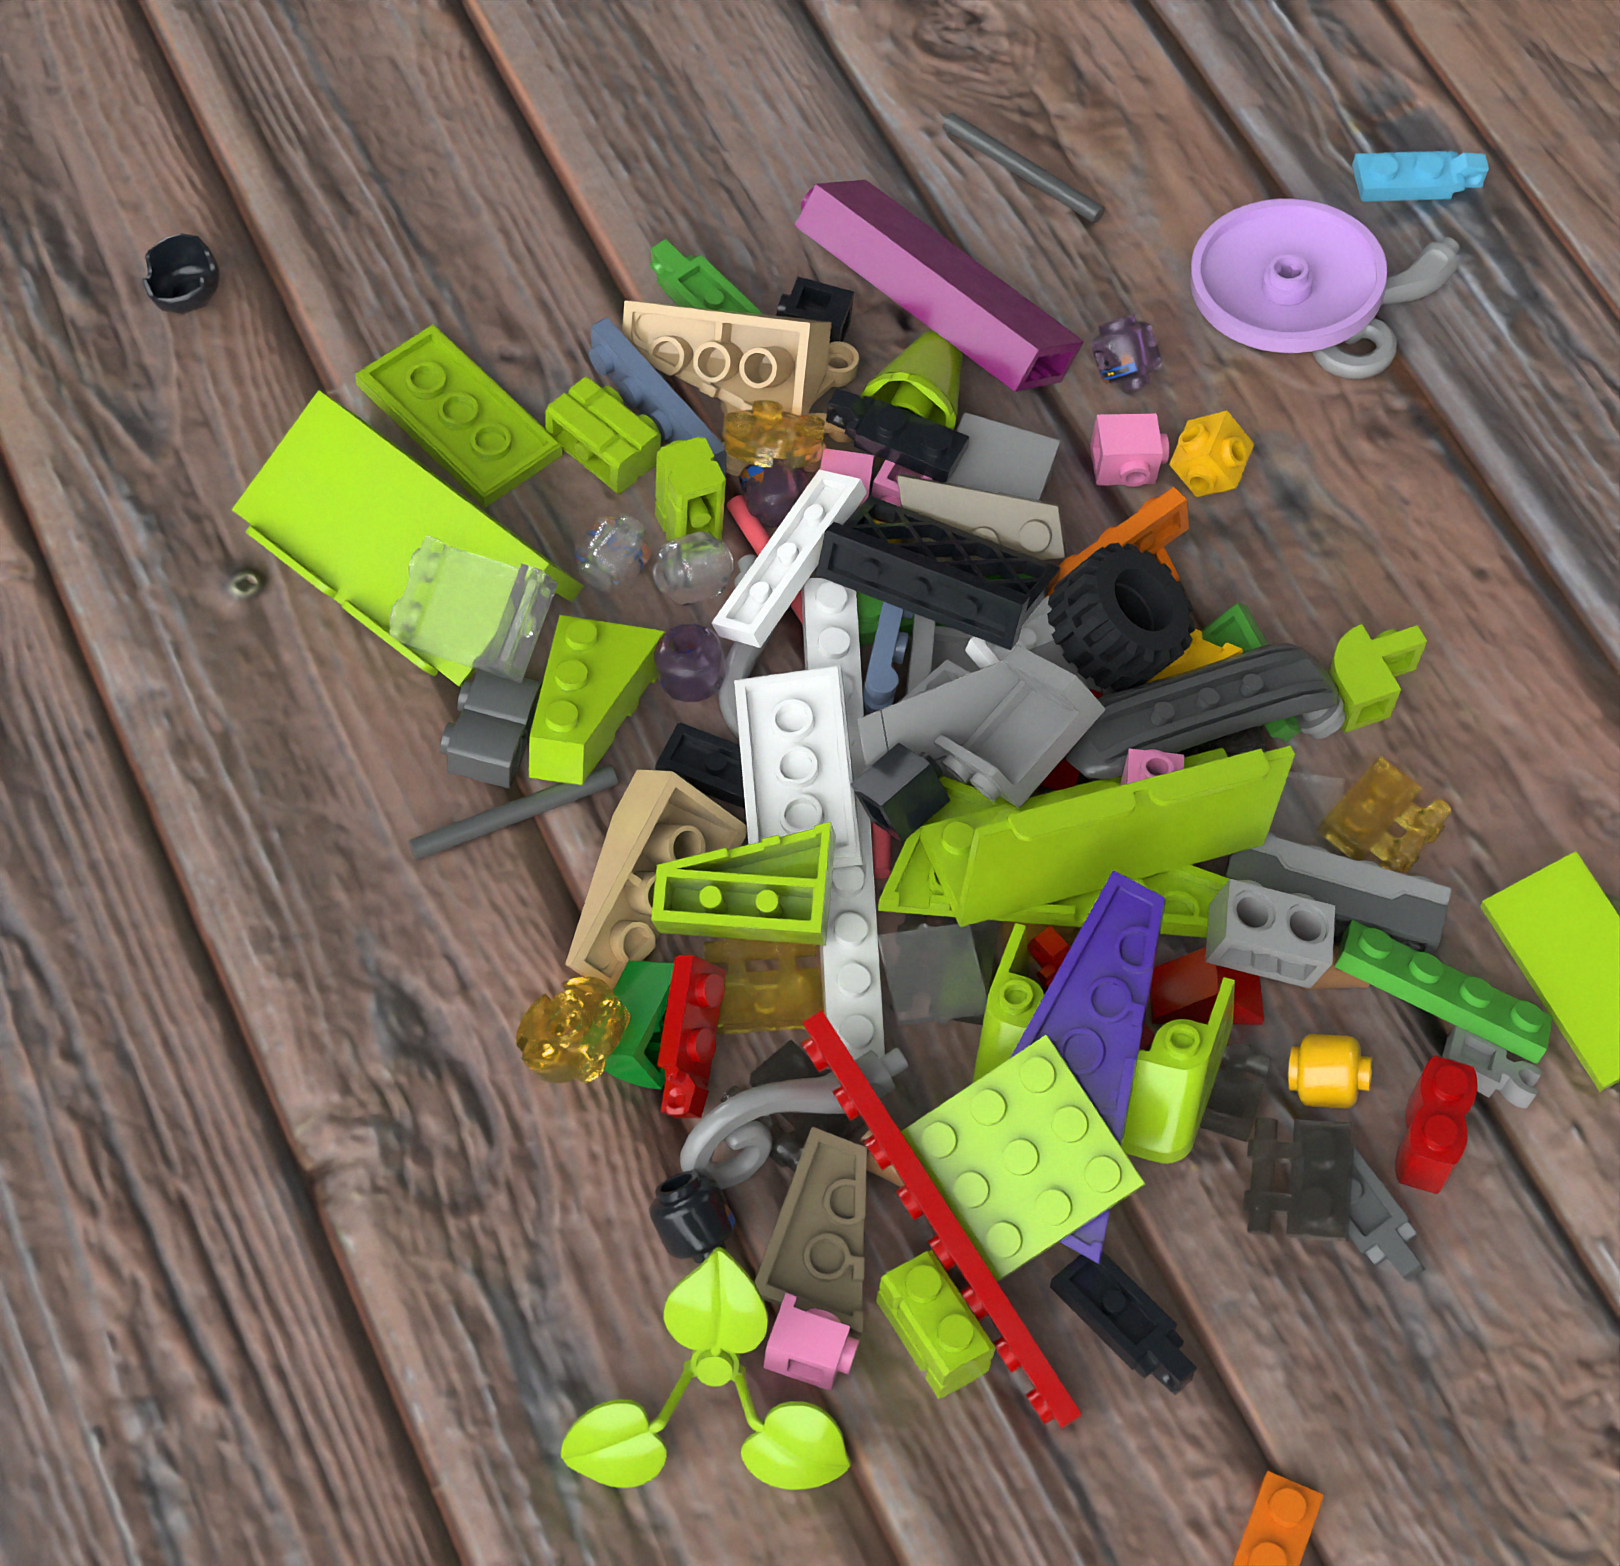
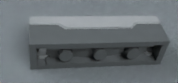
M1268 832L1263 846L1230 854L1224 872V877L1229 879L1252 880L1265 888L1288 894L1302 893L1313 897L1316 901L1335 905L1333 942L1340 944L1346 928L1351 920H1355L1369 928H1377L1385 932L1390 938L1406 946L1433 956L1440 943L1448 908L1447 905L1452 890L1450 887L1436 884L1427 877L1408 876L1387 870L1372 861H1356L1332 854L1320 846L1301 845L1277 838L1270 832Z

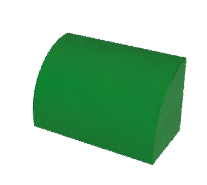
M628 961L581 1050V1053L588 1060L610 1075L625 1082L645 1088L662 1089L666 1081L665 1069L658 1067L657 1064L674 963Z

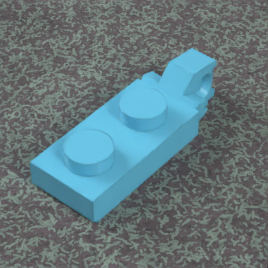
M1453 151L1355 154L1352 163L1362 202L1451 199L1453 193L1463 191L1465 188L1483 187V182L1489 171L1485 154L1464 152L1458 156V153Z

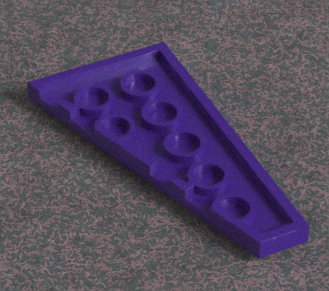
M1113 870L1010 1058L1047 1035L1122 1147L1166 899ZM1111 1208L1060 1242L1094 1262L1101 1264Z

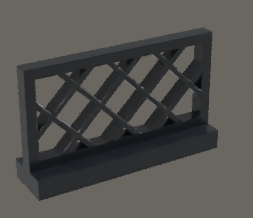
M869 496L843 525L833 522L825 530L816 576L1005 649L1012 650L1019 640L1022 625L1058 581L1061 567ZM872 517L881 519L888 523L876 524ZM921 538H931L936 541L924 542ZM887 539H904L906 543H889ZM969 556H978L985 560H972ZM952 557L954 561L939 562L936 558ZM1018 574H1026L1034 578L1021 579ZM999 575L1003 580H986L984 576Z

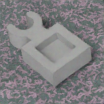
M1455 1025L1447 1037L1442 1058L1474 1066L1478 1083L1477 1092L1490 1097L1494 1090L1497 1089L1501 1091L1502 1095L1510 1103L1527 1109L1537 1095L1538 1090L1533 1088V1086L1541 1077L1542 1071L1528 1062H1513L1507 1059L1506 1049Z

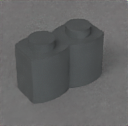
M482 666L477 671L473 681L465 680L457 704V709L461 711V714L456 724L447 723L440 745V753L447 755V772L510 789L519 770L526 745L529 742L542 682Z

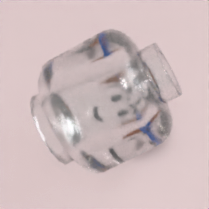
M621 514L619 518L608 515L596 518L576 546L574 556L579 564L576 569L577 573L588 584L604 593H611L613 589L626 590L630 588L652 554L651 547L644 538V535L647 533L646 528L627 514Z
M704 531L695 532L662 544L657 553L656 564L653 567L654 581L658 589L666 593L673 602L680 605L693 604L718 596L725 591L729 578L733 574V558L723 541Z

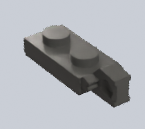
M1338 1128L1294 1161L1365 1257L1368 1255L1375 1266L1388 1258L1407 1283L1426 1270L1407 1245L1408 1242L1418 1236L1410 1225L1412 1221L1341 1128Z

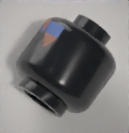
M685 1171L668 1178L656 1188L655 1194L657 1197L649 1208V1214L670 1256L678 1259L693 1258L695 1263H703L717 1247L726 1249L724 1242L732 1235L736 1226V1220L716 1179L709 1176H698L696 1171Z

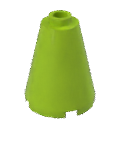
M934 330L927 331L869 381L860 397L863 399L864 396L873 397L875 400H882L955 430L963 352Z

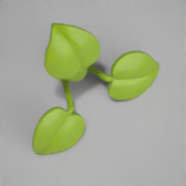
M721 1247L713 1250L700 1266L679 1281L666 1299L664 1307L666 1328L677 1342L692 1349V1357L684 1362L682 1374L659 1415L649 1422L645 1409L636 1401L629 1399L606 1401L594 1406L580 1416L566 1433L561 1447V1459L564 1460L568 1467L601 1484L618 1488H633L651 1481L659 1474L667 1458V1446L664 1440L656 1433L665 1428L691 1379L698 1377L702 1383L713 1387L722 1386L730 1380L736 1383L747 1422L756 1431L743 1442L741 1458L747 1469L762 1482L782 1489H810L839 1478L850 1467V1459L845 1449L842 1432L836 1421L822 1408L804 1401L785 1402L773 1407L767 1413L765 1421L758 1416L747 1384L746 1368L739 1363L740 1353L754 1350L764 1339L768 1325L767 1309L751 1277Z

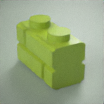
M585 376L573 385L567 394L563 393L551 402L545 410V429L562 444L565 452L616 493L621 494L636 482L639 476H644L657 464V452L661 447V434L657 425L647 415L641 414L637 416L624 406L620 395L610 386L602 388L592 379Z
M695 437L688 440H676L661 447L657 452L655 516L662 531L666 532V539L673 554L680 557L718 546L722 541L726 478L718 462L714 461V454L706 438Z
M932 1250L918 1255L881 1277L880 1290L878 1291L876 1302L919 1370L926 1371L925 1379L938 1399L944 1398L989 1371L995 1346Z

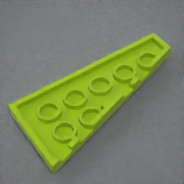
M943 777L940 779V782L950 801L923 825L1010 802L1002 797L992 802L975 787ZM921 826L906 839L880 896L877 911L955 917L921 843ZM1187 865L1133 881L1165 897L1166 904L1160 934L1207 938L1209 904L1229 878L1193 865ZM1103 889L989 920L1082 927Z

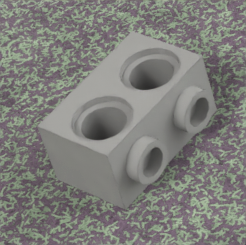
M1229 879L1209 904L1205 962L1311 988L1332 965L1335 905L1316 901L1313 897L1302 893L1288 894L1265 888L1252 880Z

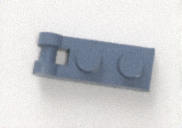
M883 602L862 693L863 710L868 715L893 705L894 694L898 685V675L891 667V663L902 664L909 633L899 631L902 617L912 619L913 616L912 612Z

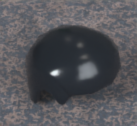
M180 233L163 238L150 248L145 255L148 274L147 278H143L142 281L148 297L162 311L185 314L207 305L218 289L220 280L218 264L209 247L199 236Z

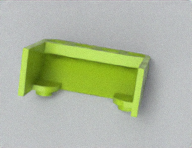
M1015 923L991 985L985 1008L972 1084L1010 1059L1044 997V992L1040 985L1028 978L1029 963L1026 925ZM1223 978L1208 1025L1186 1019L1170 1021L1157 1031L1150 1051L1139 1049L1122 1148L1126 1154L1158 1163L1169 1164L1182 1160L1192 1150L1233 1028L1235 980Z

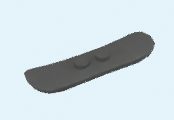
M1290 643L1264 645L1187 672L1098 698L1097 700L1106 710L1065 757L1085 777L1098 779L1113 778L1123 775L1129 748L1138 750L1155 749L1164 753L1175 754L1225 735L1268 722L1328 709L1337 704L1339 691L1330 674L1316 657L1302 647Z

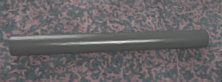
M950 113L945 119L943 129L1094 224L1101 219L1105 207L955 113Z
M607 765L592 771L583 785L559 783L410 839L408 844L411 853L417 861L618 785L617 776L613 767Z

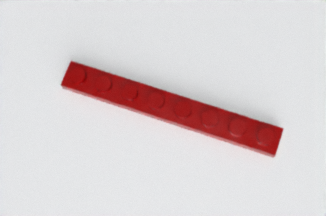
M823 1010L803 1021L802 1023L809 1038L801 1042V1045L819 1072L829 1067L841 1086L833 1090L832 1093L848 1119L852 1121L861 1116L870 1130L872 1136L863 1142L880 1169L883 1171L892 1165L904 1185L895 1190L912 1219L915 1221L921 1216H925L936 1234L927 1242L944 1269L948 1271L955 1265L957 1266L969 1285L959 1292L978 1322L989 1316L1001 1335L1000 1338L992 1343L1009 1371L1013 1373L1022 1368L1034 1389L1027 1392L1025 1396L1043 1424L1046 1425L1055 1420L1060 1429L1063 1430L1082 1417L1080 1410Z

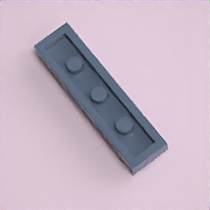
M608 317L592 325L589 357L596 371L602 376L607 375L615 383L621 397L630 408L636 407L642 414L647 415L655 422L661 434V441L666 440L668 443L676 440H688L695 437L706 438L714 454V461L718 462L725 476L727 457L725 445Z

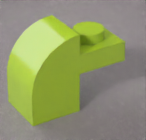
M1360 624L1350 629L1340 639L1327 672L1337 685L1339 695L1344 701L1343 709L1346 713V718L1341 726L1344 733L1391 717L1402 690L1394 677L1416 670L1427 643L1418 625L1401 631L1390 629L1380 633L1372 640L1363 624Z

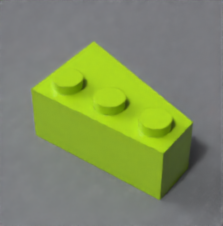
M559 615L529 736V778L578 785L584 784L589 774L595 769L615 740L617 729L627 715L631 717L639 706V698L651 682L655 683L658 679V663L663 657L665 631Z
M827 822L815 825L814 829L781 837L775 835L762 838L761 842L729 850L722 848L658 864L651 921L659 933L826 945L836 839L832 823Z

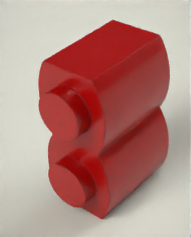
M1435 1055L1426 1064L1406 1105L1405 1122L1407 1132L1397 1150L1395 1158V1173L1399 1184L1437 1195L1447 1184L1467 1145L1468 1129L1465 1118L1475 1101L1478 1086L1474 1066Z

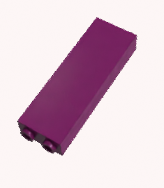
M855 180L817 183L804 196L801 203L802 212L794 226L1014 392L1060 383L1063 380L1084 341L869 181Z

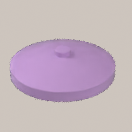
M1265 200L1232 210L1206 229L1197 242L1192 255L1191 291L1201 314L1212 326L1227 337L1244 345L1271 352H1311L1348 340L1372 321L1384 299L1387 262L1376 237L1367 227L1351 215L1329 205L1308 200Z

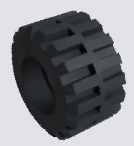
M1111 543L1105 548H1099L1055 585V591L1049 596L1048 605L1052 610L1047 613L1048 624L1055 629V632L1052 633L1055 644L1061 645L1065 652L1062 656L1069 664L1072 662L1078 668L1077 673L1085 679L1093 678L1095 685L1103 689L1111 686L1117 692L1145 684L1185 654L1184 651L1190 647L1193 640L1190 634L1195 631V621L1189 616L1193 611L1191 602L1185 598L1183 594L1185 589L1180 580L1176 581L1171 575L1172 570L1165 563L1161 565L1157 562L1154 554L1147 550L1141 553L1136 545L1127 543L1122 547L1119 543Z

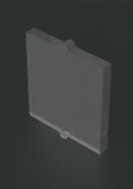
M1289 771L1269 832L1277 838L1301 845L1320 846L1332 854L1341 856L1343 826L1346 825L1349 815L1344 812L1345 779Z
M921 924L917 930L879 935L878 942L897 1026L938 1021L941 1025H945L952 1018L985 1014L987 995L969 925L960 927L959 924L929 928L927 924Z

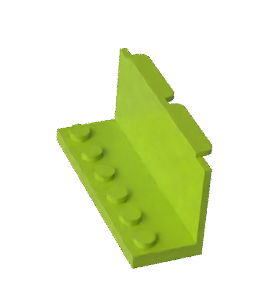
M320 390L317 391L231 509L251 524L245 531L248 535L320 591L341 604V607L423 671L434 677L440 671L461 688L465 680H470L535 590L549 600L557 593L568 601L573 602L584 587V585L362 418Z
M1286 746L1267 752L1257 749L1228 757L1224 748H1219L1184 757V769L1121 785L1122 775L1100 779L1028 798L1020 808L1012 803L923 825L920 840L959 926L963 927L1103 889L1113 870L1131 880H1136L1263 846L1295 753L1291 746Z

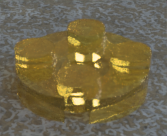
M757 400L753 402L752 410L725 414L721 443L725 441L724 450L729 455L749 464L772 468L773 459L777 458L790 459L789 468L806 467L816 463L821 458L825 421L812 415L799 416L783 412V406L775 401Z
M583 976L561 983L566 990L557 994L552 999L546 993L543 994L530 1006L519 1024L516 1034V1045L522 1051L523 1058L521 1057V1059L537 1078L545 1082L564 1083L576 1078L583 1083L595 1080L605 1070L606 1059L617 1047L625 1028L630 1022V1012L605 981L596 977ZM573 1030L569 1034L563 1036L566 1031Z

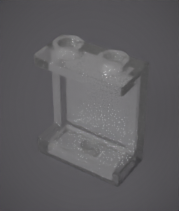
M426 535L422 546L416 549L411 557L409 564L410 578L404 594L395 602L392 608L389 635L409 648L521 683L558 583L541 569L521 564L520 568L448 546L438 538Z

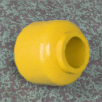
M1313 1033L1306 1035L1301 1041L1300 1046L1291 1047L1288 1078L1289 1091H1297L1298 1097L1304 1105L1347 1109L1357 1102L1359 1090L1370 1091L1372 1057L1361 1056V1047L1355 1037Z

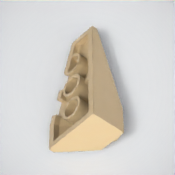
M625 300L622 334L652 367L669 376L674 375L686 381L712 398H719L728 402L751 418L799 425L804 424L827 371L831 322Z
M637 770L612 816L565 965L604 991L612 992L628 961H643L655 949L656 940L662 934L659 933L651 921L657 865L722 848L729 850L741 847L747 835V825L673 771Z

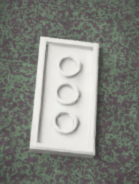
M841 665L734 680L748 845L761 842L762 838L794 834L814 829L815 825L831 822L836 835L833 868L863 864L856 795L850 785L854 782Z

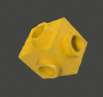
M1226 410L1188 420L1183 432L1179 436L1177 447L1169 465L1196 497L1227 492L1237 488L1254 443Z

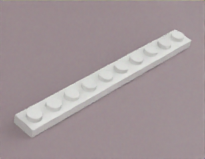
M808 578L801 588L805 670L841 665L855 781L866 771L858 726V719L864 717L856 591L824 578ZM857 796L856 804L863 864L833 868L826 945H820L823 1012L854 1060L870 1050H873L879 1058L885 1055L871 822Z

